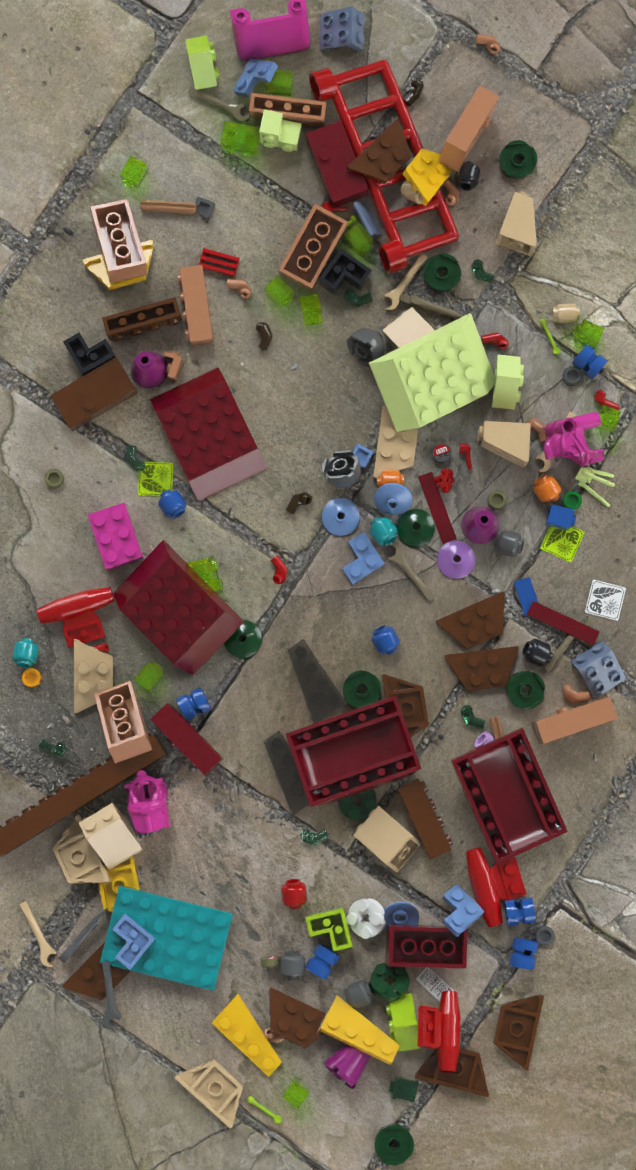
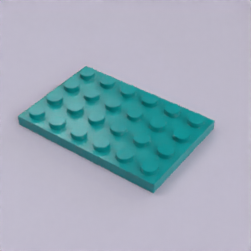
M120 885L100 963L110 961L111 966L129 970L115 958L127 941L112 930L126 913L155 937V940L130 969L131 971L214 991L233 913Z

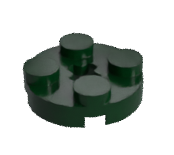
M515 140L509 142L503 148L499 157V164L506 177L523 179L533 173L537 164V153L533 147L526 144L527 142ZM517 155L519 158H523L520 164L513 161Z
M446 253L429 258L423 270L424 282L434 291H451V289L456 287L461 278V268L457 259ZM446 269L445 273H447V276L440 277L437 270Z
M363 670L355 671L344 682L343 696L347 703L354 708L373 704L380 697L381 684L378 678L370 672ZM362 684L363 687H367L365 695L356 692L359 689L358 685Z
M519 671L511 676L506 683L505 689L512 705L520 709H533L544 698L545 684L538 674L530 671ZM523 686L530 687V689L528 690V695H526L525 693L522 694L521 691Z
M373 789L356 794L357 797L363 798L361 801L362 805L359 807L357 804H352L354 796L339 800L338 805L341 812L352 820L367 818L369 813L376 807L377 798Z
M385 962L376 965L370 978V987L373 993H376L380 996V999L388 1002L399 1000L406 994L410 984L409 975L405 967L388 966ZM391 978L395 982L390 986L385 980Z
M388 1124L379 1129L375 1137L374 1146L377 1155L383 1162L389 1165H400L412 1155L414 1141L406 1127L400 1124ZM393 1139H396V1142H400V1146H396L395 1150L392 1149V1146H388L389 1142H392Z

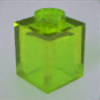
M276 70L271 81L265 82V87H268L269 94L291 96L293 71Z
M130 155L120 173L122 183L129 188L134 186L138 189L149 170L147 163Z
M359 222L344 234V240L358 256L362 253L365 255L372 249L373 239Z
M278 275L264 288V293L279 308L286 307L293 301V290Z
M583 319L582 323H577L573 334L576 335L574 341L584 345L588 344L595 349L602 336L604 327Z
M603 405L598 413L601 418V425L596 428L612 433L616 429L621 411Z
M148 661L134 680L151 692L165 675L162 672L163 667L155 661L153 664Z
M294 1077L283 1091L282 1097L298 1109L310 1093V1088Z

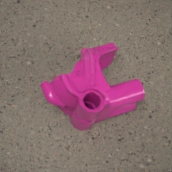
M595 411L549 422L545 426L544 454L546 460L561 456L569 458L579 464L580 467L603 461L604 450L589 449L583 431L601 425V418L598 412Z
M144 770L138 771L137 778L130 784L124 785L127 791L128 812L130 813L136 833H150L161 828L171 827L166 802L168 800V793L164 779L162 777L155 779L147 776ZM144 785H147L148 793H146Z

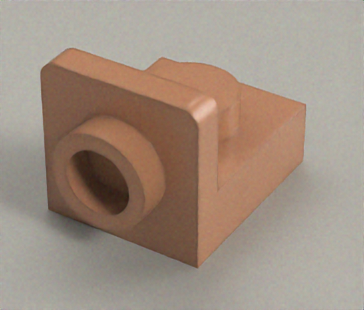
M175 351L164 352V358L172 361L166 369L167 377L169 380L177 382L184 362L183 358L180 357L181 354Z

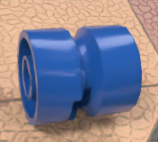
M587 344L572 364L579 370L584 369V374L593 380L608 360L601 354L596 355V350Z
M201 687L191 691L189 696L185 694L176 699L186 721L196 717L198 712L203 714L211 710Z
M532 897L522 898L520 902H517L515 899L504 901L508 926L519 925L521 921L524 924L536 922Z
M514 937L512 944L514 953L510 956L509 965L534 970L536 958L533 955L537 953L539 942Z
M318 943L313 952L315 957H310L305 968L320 978L327 980L332 971L330 966L337 963L340 955L329 947Z

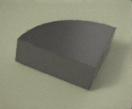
M197 196V211L204 220L209 222L215 203Z

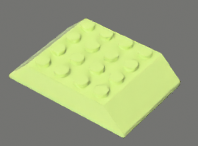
M470 313L369 363L397 432L420 428L488 394L495 383V376Z

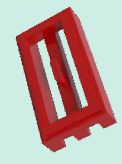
M203 248L198 265H202L203 269L235 277L240 258ZM206 255H210V256L218 257V258H221V259L229 260V261H232V262H235V263L232 264V263H228V262H225V261L217 260V259H214V258L206 257ZM204 261L233 268V270L230 271L208 264H204Z

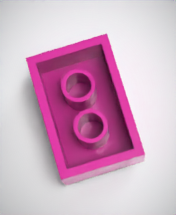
M125 503L88 514L107 571L144 559Z

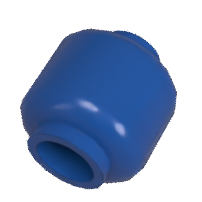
M169 489L160 495L161 498L158 501V505L166 517L176 519L185 513L187 504L180 492Z
M383 625L373 631L371 640L379 653L390 655L397 651L400 640L392 627Z

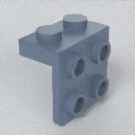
M353 6L322 13L320 16V48L327 50L347 45L355 51L363 50V43L365 41L364 14Z
M603 641L593 645L592 648L577 655L575 659L570 661L573 667L581 674L594 698L599 697L623 682L626 678L613 651Z

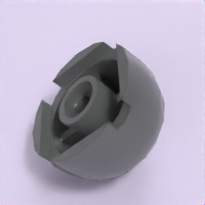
M363 328L354 332L347 339V346L351 354L356 353L360 357L357 360L365 366H369L370 362L382 357L384 354V341L378 331Z
M341 450L334 452L333 457L329 460L328 457L324 460L322 472L329 484L337 488H346L353 485L359 479L361 465L357 455H354L352 451Z

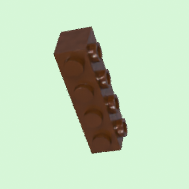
M176 297L102 317L109 341L113 340L115 342L123 340L124 336L141 335L142 331L159 330L160 326L167 324L168 326L177 325L179 321H182Z
M419 778L398 787V792L429 859L431 860L451 851L450 845H453L449 834L445 835L442 830L445 826L441 817H436L434 810L437 808L432 798L428 800L425 793L428 789L424 780L420 782Z

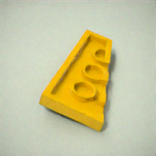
M238 993L212 1021V1024L269 1077L282 1063V1060L270 1041L264 1036L261 1027L257 1024Z
M338 995L320 1027L321 1032L389 1065H392L400 1047L399 1044Z

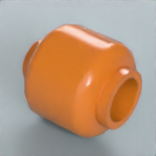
M384 470L381 472V477H377V489L388 483H398L404 486V475L400 474L399 470Z
M545 474L535 480L533 491L542 503L550 502L552 504L560 498L559 494L562 489L553 476Z

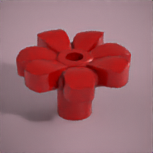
M446 468L442 469L441 474L434 478V482L438 484V488L442 489L443 493H448L452 489L451 483H455L454 477H452L454 474L453 470Z

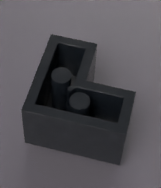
M340 249L319 278V285L335 295L346 280L361 291L372 276V270Z
M80 332L63 341L83 376L116 357L106 339L88 348Z

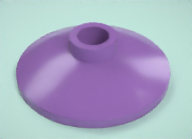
M462 541L448 542L442 546L438 553V567L449 578H463L473 570L475 554L472 548ZM459 556L460 562H454L453 557Z

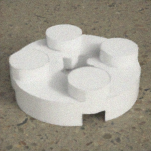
M363 898L354 902L346 917L347 923L351 926L352 930L363 939L380 934L386 924L383 907L379 902L371 898ZM366 914L369 915V918H368V919H369L370 922H368V921L366 922V921H365L364 915H366Z

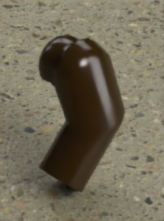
M415 78L411 82V86L415 89L404 99L405 104L409 107L422 93L424 83L419 78Z
M259 322L256 325V330L260 332L262 339L258 348L267 351L273 334L266 322Z
M306 492L293 495L286 511L294 514L298 506L310 504L312 496Z

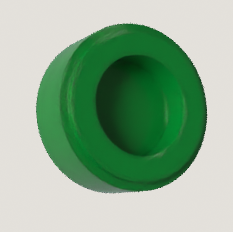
M576 491L567 492L562 499L563 506L573 510L578 509L582 504L581 495Z

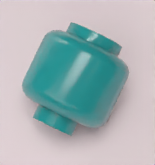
M377 517L371 522L369 534L379 545L388 546L396 540L398 529L389 518L384 517L380 519Z
M22 638L21 641L14 644L12 660L19 667L30 668L31 665L37 662L38 645L33 643L32 639Z

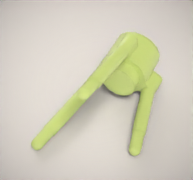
M588 466L581 467L575 478L579 481L578 485L585 488L606 507H610V504L586 483L590 484L591 480L594 479L614 487V483L594 474L611 478L614 475L592 469Z

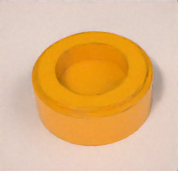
M29 668L23 672L22 682L27 687H36L41 683L42 675L37 669Z

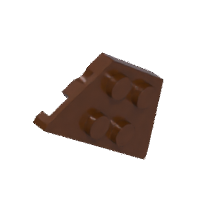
M396 119L346 169L350 172L353 170L363 174L364 177L373 178L378 182L386 184L412 157L399 121Z
M502 591L438 619L436 623L465 648L468 649L503 633L505 593Z
M514 646L444 656L466 691L505 687L519 647Z
M383 674L385 698L396 696L410 737H412L429 725L423 686Z
M105 942L62 985L63 988L99 1000H103L106 997L103 966L100 963ZM110 965L113 989L130 973V970Z
M270 987V1032L306 1049L324 1034L320 1031V1027L327 1014Z
M542 994L501 1004L493 1044L527 1071L544 999Z
M460 1048L455 1073H442L439 1071L436 1049L414 1076L416 1079L486 1097L489 1095L480 1053Z

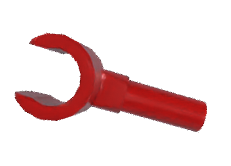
M325 202L321 206L331 213L349 211L348 206L332 207L331 202Z
M460 443L459 453L465 454L468 469H473L470 459L471 447L468 443Z

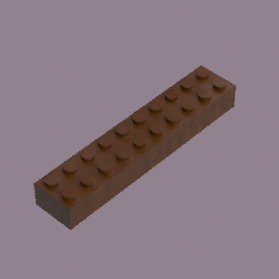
M148 733L152 750L115 763L112 756L105 759L107 763L104 765L97 764L90 768L88 775L81 774L72 780L73 784L70 786L67 784L56 789L55 792L57 794L54 796L47 795L40 799L38 806L31 805L21 811L23 815L20 817L17 815L6 820V825L4 827L0 826V857L10 853L131 778L138 771L147 768L168 755L158 736Z

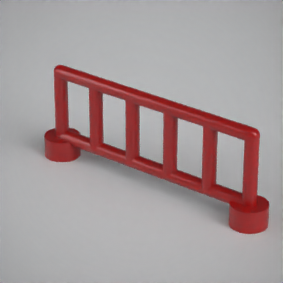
M380 60L334 76L329 68L309 74L310 87L316 101L333 100L356 158L374 140L362 144L353 120L391 107L396 109L404 129L402 130L406 141H409L414 156L423 148L388 61ZM381 73L390 96L348 109L339 86ZM406 168L399 170L386 184L378 182L373 178L364 177L390 242L379 245L380 260L388 274L406 269L408 257L452 243L459 238V233L440 188L426 206L416 203L390 212L381 188L406 180L403 175ZM437 209L446 232L404 247L395 223Z

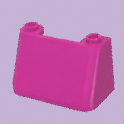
M290 0L288 3V14L254 21H251L250 14L246 9L230 10L237 55L243 61L300 52L310 46V31L305 0Z

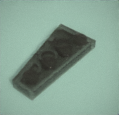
M304 639L288 649L314 724L346 704V701Z
M278 731L265 740L264 744L291 813L294 816L308 806L309 802L289 743L282 733Z

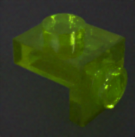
M318 294L299 297L304 325L309 326L323 323Z

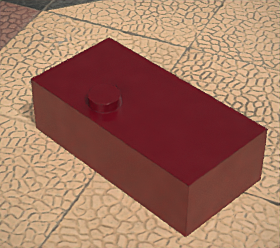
M340 120L306 133L307 145L332 207H339L368 196L369 189L363 174L353 170L350 172L346 169L356 156L342 121Z
M167 703L150 719L168 737L166 740L173 747L177 746L204 775H208L224 759L171 704Z
M387 924L385 964L396 967L466 969L468 929L456 937L446 926Z

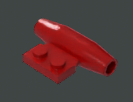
M111 587L90 589L56 599L36 609L41 624L64 621L63 633L68 648L74 646V639L86 643L106 636L101 619L95 611L115 602Z
M481 847L467 850L468 875L476 902L484 911L482 916L488 927L502 924L500 899L511 900L527 895L516 857H512L499 864L495 862L490 868Z
M442 991L439 1008L425 1005L418 1006L417 1046L437 1049L439 1071L442 1073L456 1072L460 1051L461 1015L456 991Z

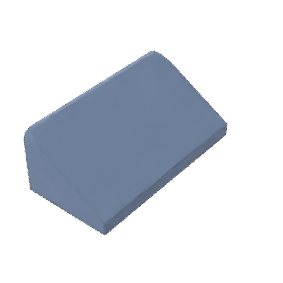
M354 202L353 211L369 240L381 236L382 232L365 202Z

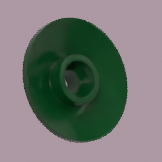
M411 509L403 513L399 518L397 533L405 544L412 547H420L432 539L435 532V523L426 511ZM419 524L420 529L414 530L413 525Z
M244 620L245 622L224 643L227 651L238 658H248L254 655L262 643V635L259 628L248 620ZM241 635L246 636L245 642L239 641Z

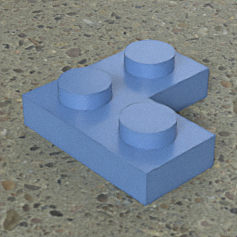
M250 59L245 65V69L238 79L233 92L239 96L250 97L257 81L270 82L278 65L271 61Z
M365 532L348 542L358 558L342 568L352 585L385 565Z
M457 884L443 895L442 899L454 910L443 921V924L456 937L483 915L484 911Z
M126 913L112 929L127 941L115 958L130 970L155 940V937Z

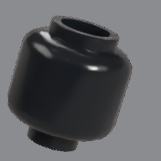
M471 161L463 163L459 172L456 171L454 177L455 184L459 189L470 191L478 185L480 177L479 167Z
M538 639L527 641L522 652L527 662L539 667L544 666L546 662L549 663L553 656L550 645Z

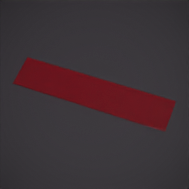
M429 472L418 476L442 544L457 539L438 486L434 482L433 473Z
M535 601L532 602L527 615L591 645H594L600 632Z

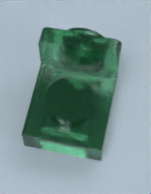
M395 1076L394 1081H390L388 1093H391L392 1099L396 1100L398 1098L414 1102L418 1081Z

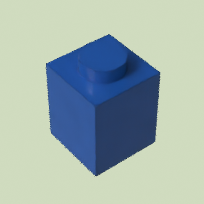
M552 504L549 507L545 525L569 530L570 526L575 524L576 515H573L574 510Z

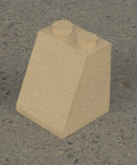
M515 192L496 244L531 257L537 244L533 198L529 197L530 195L525 192Z
M411 307L403 312L395 321L389 323L382 331L386 340L396 350L435 330Z
M484 421L483 425L479 426L477 441H480L481 447L520 467H525L529 462L531 423Z
M113 803L79 823L87 841L109 870L143 850L128 819Z
M378 806L369 813V818L357 827L356 833L353 836L387 866L398 873L422 843Z

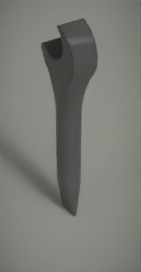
M108 907L91 920L59 957L64 964L97 927Z
M110 961L102 962L107 1000L103 1022L107 1028L113 1029L114 1025L111 1023V1019L116 1018L120 1020L122 1014L114 1000Z

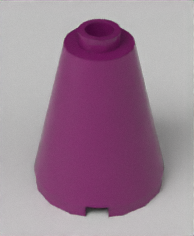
M143 351L133 359L130 373L135 383L149 389L159 386L165 381L168 365L161 354L155 351Z
M477 506L465 513L461 527L465 537L472 543L485 544L496 537L500 524L493 510L484 506Z
M346 1044L325 1060L323 1064L337 1079L343 1082L346 1081L345 1085L350 1089H354L371 1055Z

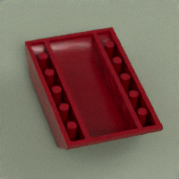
M219 367L150 399L198 502L267 469Z
M165 540L158 544L113 593L120 611L173 665L192 675L245 622Z
M396 696L286 733L310 808L330 804L403 779L422 769Z
M523 727L451 760L458 781L496 864L502 863L568 832Z

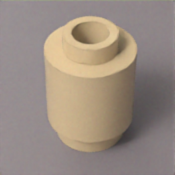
M405 181L400 190L403 197L417 204H423V198L420 193H415L411 184Z
M576 303L557 304L556 307H552L553 322H558V324L577 322V318H580V307H576Z

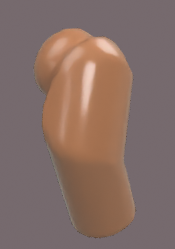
M566 684L562 688L563 696L572 703L590 700L589 691L578 693L570 684Z

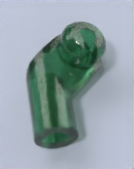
M480 259L474 260L471 264V270L475 278L492 284L495 275L485 272L482 266L483 262Z
M352 289L345 292V300L356 307L373 301L370 292L361 296L354 293Z
M127 446V464L134 471H143L145 463L144 461H139L136 457L137 446Z
M470 705L463 706L461 716L465 724L483 729L485 720L476 718Z
M43 739L39 748L49 754L62 756L66 746L61 742H58L55 746Z
M326 829L317 834L309 830H303L300 834L301 840L304 843L313 846L330 837Z

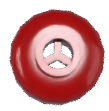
M289 879L282 885L281 895L283 904L290 906V909H299L301 905L306 903V885L300 879Z

